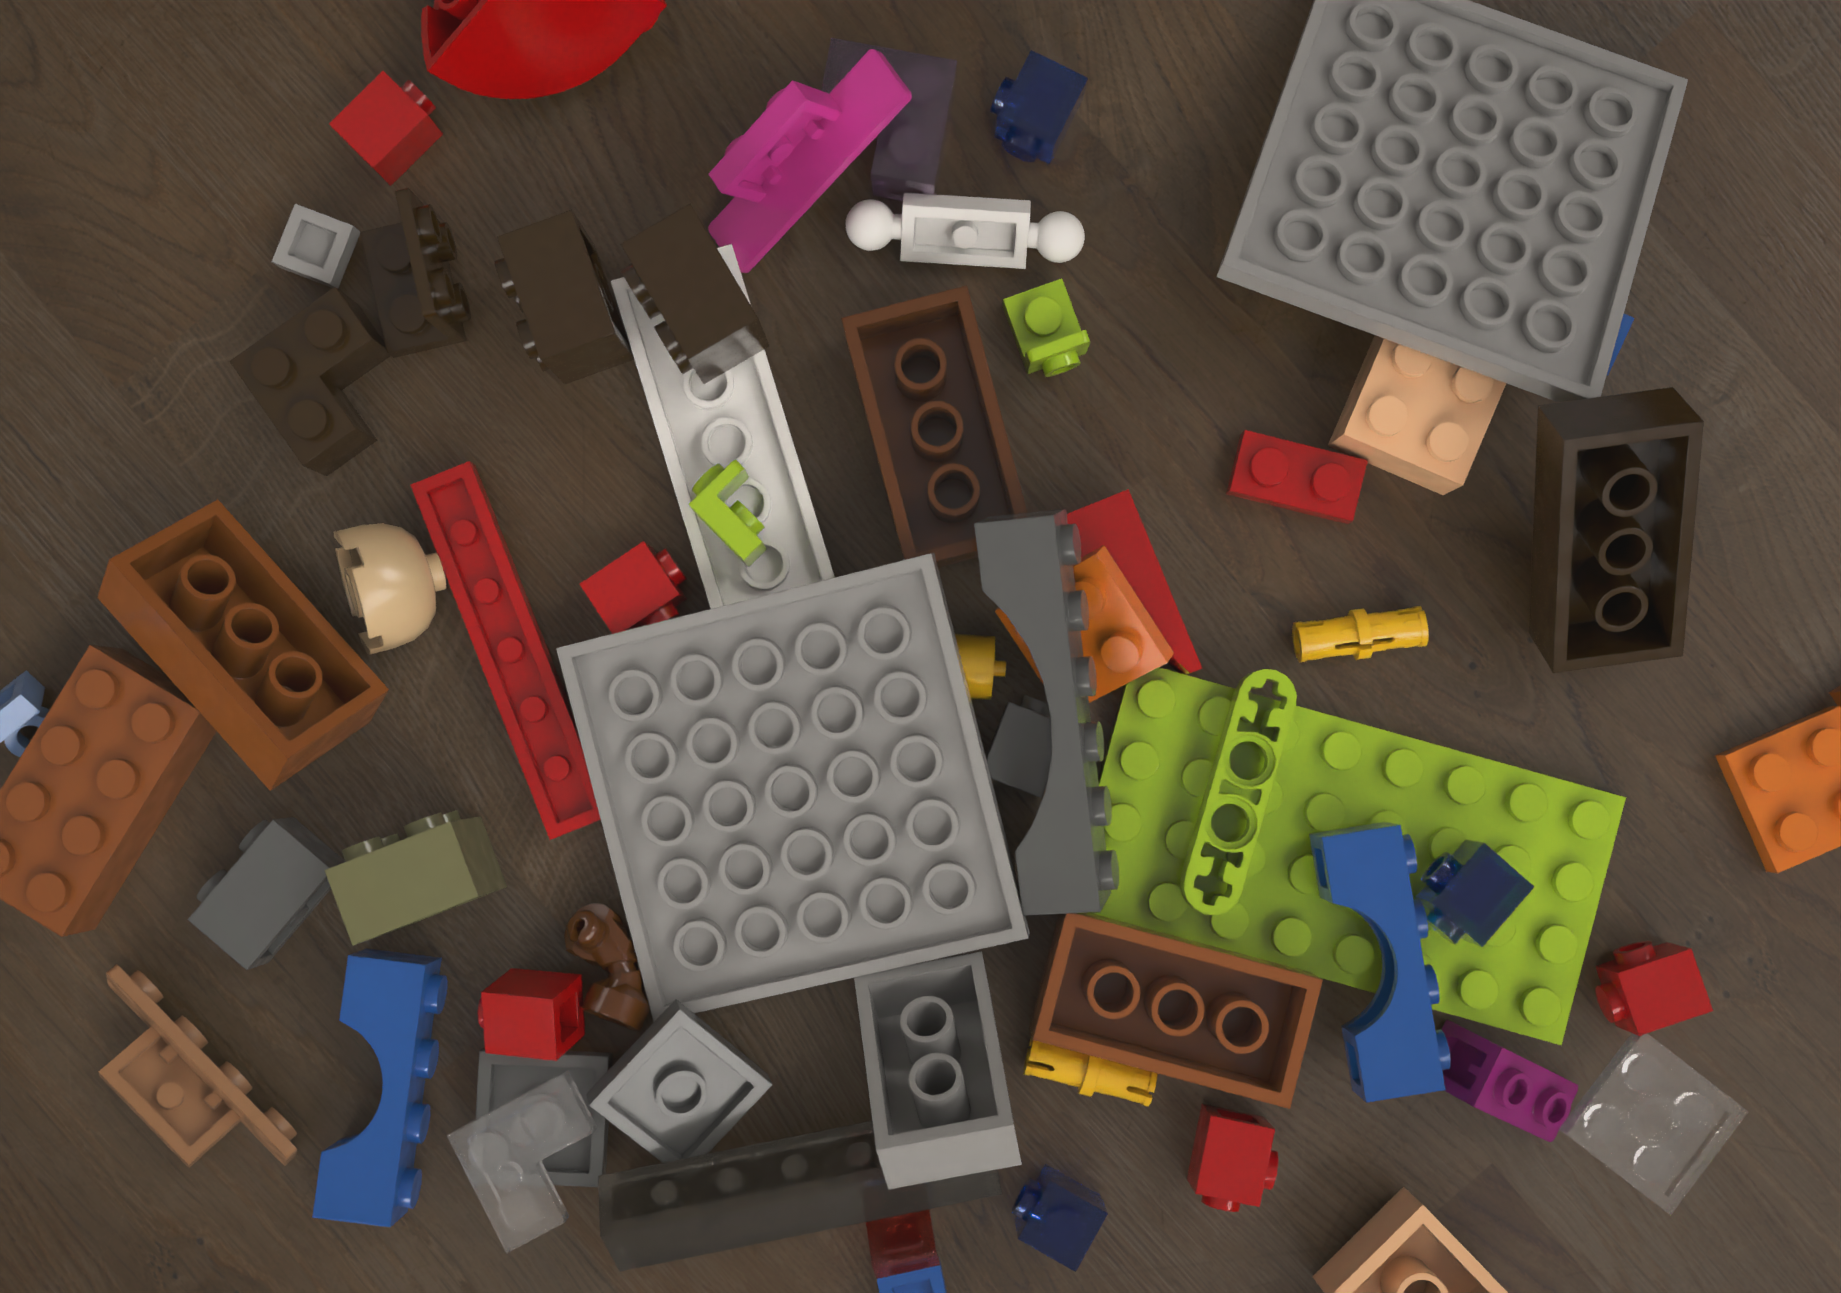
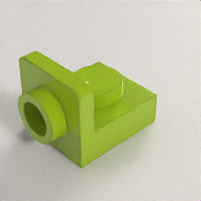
M1062 278L1003 299L1002 306L1027 374L1043 369L1045 377H1051L1067 372L1081 364L1079 356L1086 354L1090 345V339L1086 330L1081 331Z
M735 459L725 469L718 463L703 474L692 488V491L697 496L688 505L750 567L767 550L764 543L757 536L765 527L739 500L730 508L724 503L749 478L745 468Z

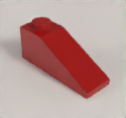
M1129 489L1068 513V524H1076L1079 529L1081 558L1103 545L1106 547L1173 650L1174 654L1168 661V664L1177 672L1185 675L1202 669Z

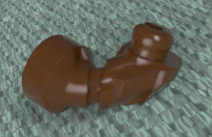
M599 903L583 906L572 915L566 925L564 934L566 951L574 956H579L591 965L602 967L609 974L606 979L590 984L581 1009L610 1023L641 1032L650 1006L643 993V979L637 967L638 960L632 938L624 929L620 916L612 909Z

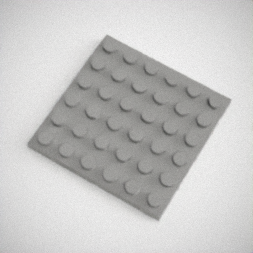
M1313 0L1216 277L1556 402L1601 397L1688 79L1470 0Z
M934 553L556 648L654 1022L675 999L693 1013H698L1029 938L1030 931L1026 916H1023L1020 891Z

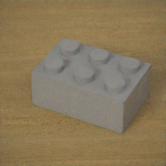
M982 952L907 965L854 977L875 1145L888 1190L1022 1165Z

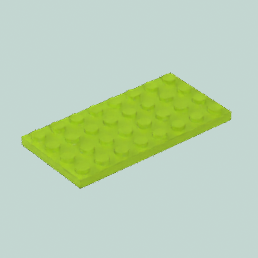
M1160 667L1124 685L1098 778L1099 786H1107L1111 797L1112 819L1110 826H1104L1106 850H1115L1117 854L1119 886L1117 890H1111V894L1101 912L1088 913L1311 972L1322 979L1376 993L1382 975V953L1377 937L1369 924L1357 912L1349 907L1334 904L1320 898L1309 834L1381 822L1401 825L1402 835H1410L1417 857L1416 873L1409 874L1413 900H1421L1428 922V937L1420 939L1424 965L1430 964L1433 967L1439 987V1003L1432 1004V1009L1562 1045L1626 797L1296 706L1242 895L1236 906L1227 913L1217 916L1205 915L1190 907L1185 901L1180 889V878L1235 688ZM1249 692L1248 699L1258 703L1254 723H1247L1240 718L1237 730L1238 732H1258L1272 740L1274 728L1261 727L1266 710L1269 708H1279L1281 701ZM1245 741L1233 748L1230 753L1229 764L1236 776L1248 780L1256 777L1264 767L1265 758L1258 745ZM1234 804L1220 806L1215 810L1211 819L1213 833L1222 841L1230 842L1238 839L1246 829L1247 820L1245 813ZM1206 842L1204 843L1201 855H1210L1215 858L1209 875H1197L1194 880V887L1203 891V903H1210L1214 894L1224 895L1226 893L1228 884L1218 878L1221 862L1223 859L1235 865L1239 852H1223L1208 845Z

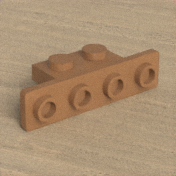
M116 964L106 972L109 987L149 1029L98 1071L99 1076L188 1168L197 1162L239 1122H242L286 1166L295 1157L297 1148L290 1142L297 1135L291 1124L273 1107L262 1113L249 1100L246 1094L253 1088L247 1079L228 1061H225L218 1068L201 1050L208 1044L206 1038L183 1015L174 1022L157 1005L164 998L163 995L141 971L136 970L129 976Z

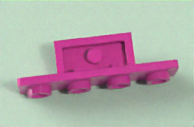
M874 49L868 50L830 93L792 80L786 88L772 96L764 113L744 135L739 136L729 144L725 151V156L710 171L709 176L720 192L734 196V198L710 223L708 230L719 247L732 244L741 273H749L911 100V91L883 53Z

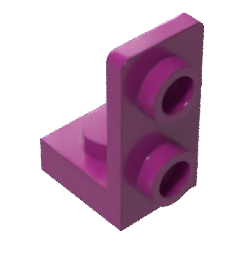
M1447 1019L1442 1031L1448 1043L1451 1066L1450 1069L1442 1070L1446 1089L1444 1091L1485 1113L1541 1139L1552 1142L1561 1125L1570 1114L1571 1104L1578 1092V1085Z

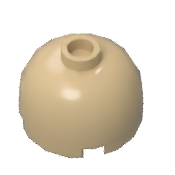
M384 523L360 525L334 531V538L342 546L335 548L351 614L352 616L357 615L358 618H364L367 631L358 633L366 653L370 655L390 650L415 640L428 629L436 614L435 592L446 589V579L438 554L435 552L425 555L415 536L402 527Z

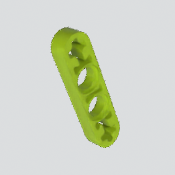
M1261 669L1248 673L1239 681L1233 693L1180 878V889L1185 901L1190 907L1205 915L1217 916L1224 914L1236 906L1242 895L1296 708L1297 694L1294 684L1285 674L1277 670ZM1266 680L1273 683L1272 694L1281 698L1279 708H1269L1266 710L1261 727L1274 728L1272 740L1258 732H1238L1237 730L1240 718L1247 723H1254L1258 703L1248 699L1250 689L1262 688ZM1245 741L1258 745L1265 758L1264 767L1256 777L1248 780L1236 776L1229 764L1230 753L1233 748ZM1225 804H1234L1240 807L1245 813L1247 820L1243 835L1230 842L1219 839L1213 833L1211 827V819L1215 810ZM1205 842L1223 852H1239L1235 865L1222 859L1218 878L1228 884L1227 891L1224 895L1214 894L1210 903H1203V891L1194 887V880L1197 875H1209L1215 858L1210 855H1201Z

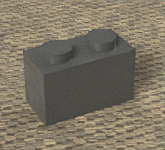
M294 817L273 819L271 822L263 820L257 824L240 843L239 849L244 854L229 871L225 869L218 871L200 889L196 898L202 903L188 918L194 926L246 970L270 962L331 890L324 870L345 862L344 859Z

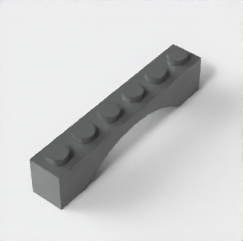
M1066 508L990 516L974 523L982 591L1007 615L1027 644L1043 680L1051 716L1052 758L1046 792L1031 828L1015 851L1023 916L1101 912L1111 894V890L1118 889L1119 865L1116 851L1106 850L1104 826H1110L1112 806L1109 789L1107 786H1099L1096 761H1103L1104 737L1101 723L1099 721L1091 722L1088 696L1096 695L1097 678L1093 657L1083 656L1081 631L1088 630L1089 608L1085 591H1076L1073 564H1080L1079 529L1076 524H1068Z

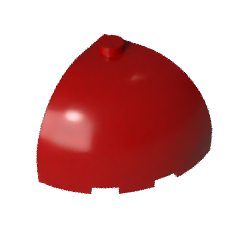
M434 0L433 8L427 5L422 8L421 15L422 47L427 72L462 90L492 98L530 99L560 93L589 81L615 63L642 33L654 26L667 4L665 0Z

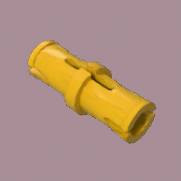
M1421 606L1368 614L1364 608L1350 610L1345 617L1294 622L1292 626L1293 646L1299 663L1353 655L1356 660L1371 658L1372 652L1402 647L1427 646L1429 637L1426 614Z
M1031 1036L1029 1042L1031 1048L1027 1049L1023 1075H1032L1078 1087V1094L1091 1097L1094 1092L1140 1103L1142 1106L1148 1107L1150 1105L1152 1095L1149 1092L1154 1093L1158 1073L1035 1041Z

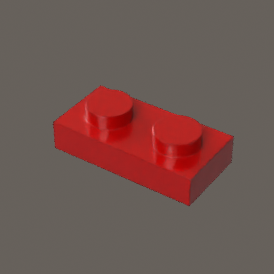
M1244 430L1240 435L1226 494L1349 524L1354 520L1368 460Z

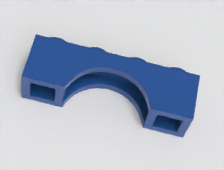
M1389 822L1309 834L1320 898L1334 904L1349 907L1362 916L1376 935L1382 953V975L1375 996L1359 1015L1341 1026L1352 1091L1367 1103L1446 1090L1442 1070L1450 1069V1051L1444 1032L1441 1029L1435 1030L1431 1005L1439 1003V987L1433 967L1430 964L1424 965L1420 939L1428 937V922L1421 900H1413L1409 874L1416 873L1417 857L1410 835H1402L1401 825Z
M364 949L348 955L339 1021L361 1034L374 1050L382 1072V1095L373 1119L363 1132L341 1138L321 1152L312 1218L391 1227L408 1212V1208L413 1209L416 1206L422 1183L421 1169L414 1168L417 1143L422 1144L426 1138L431 1112L430 1105L422 1103L425 1079L433 1077L439 1056L438 1040L431 1039L434 1014H440L443 1010L448 986L447 976L439 975L442 959L440 957L375 949Z

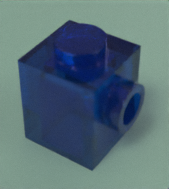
M1031 50L1016 81L1006 76L993 100L990 112L998 115L995 138L1001 140L1002 147L1018 159L1026 162H1035L1036 158L1050 164L1084 98L1088 78Z
M1466 839L1453 855L1445 852L1427 868L1421 878V881L1426 886L1415 898L1420 899L1422 904L1430 910L1426 916L1428 924L1446 940L1456 945L1462 938L1464 941L1483 947L1531 892L1534 886L1484 842Z
M1047 1164L1044 1165L1036 1181L1029 1178L1025 1182L1011 1211L1016 1216L1015 1226L1019 1240L1075 1272L1108 1215L1101 1195Z

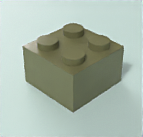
M458 810L446 814L440 812L405 825L406 839L400 840L398 833L384 838L379 836L342 850L345 862L324 871L352 946L391 933L507 887L481 816L461 819Z

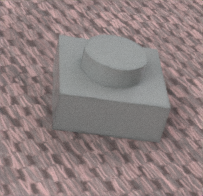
M295 204L271 262L279 268L331 288H339L360 236V231L353 225Z

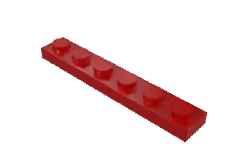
M468 461L411 484L415 499L440 558L448 583L549 840L600 821L601 818L573 711L476 465Z

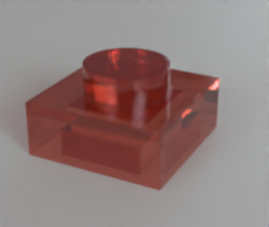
M927 1195L864 1208L871 1262L876 1279L940 1265Z

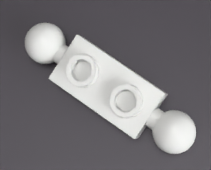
M904 193L902 214H893L891 209L881 201L867 199L855 204L846 218V232L854 245L863 250L874 251L885 247L892 239L901 240L900 261L1025 269L1027 248H1037L1038 252L1045 259L1062 263L1076 257L1081 251L1085 240V233L1081 222L1068 212H1052L1043 217L1039 223L1030 222V200Z

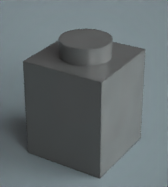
M1024 695L1020 706L1011 702L1006 703L986 754V760L991 779L1042 798L1047 785L1052 758L1051 716L1048 703Z

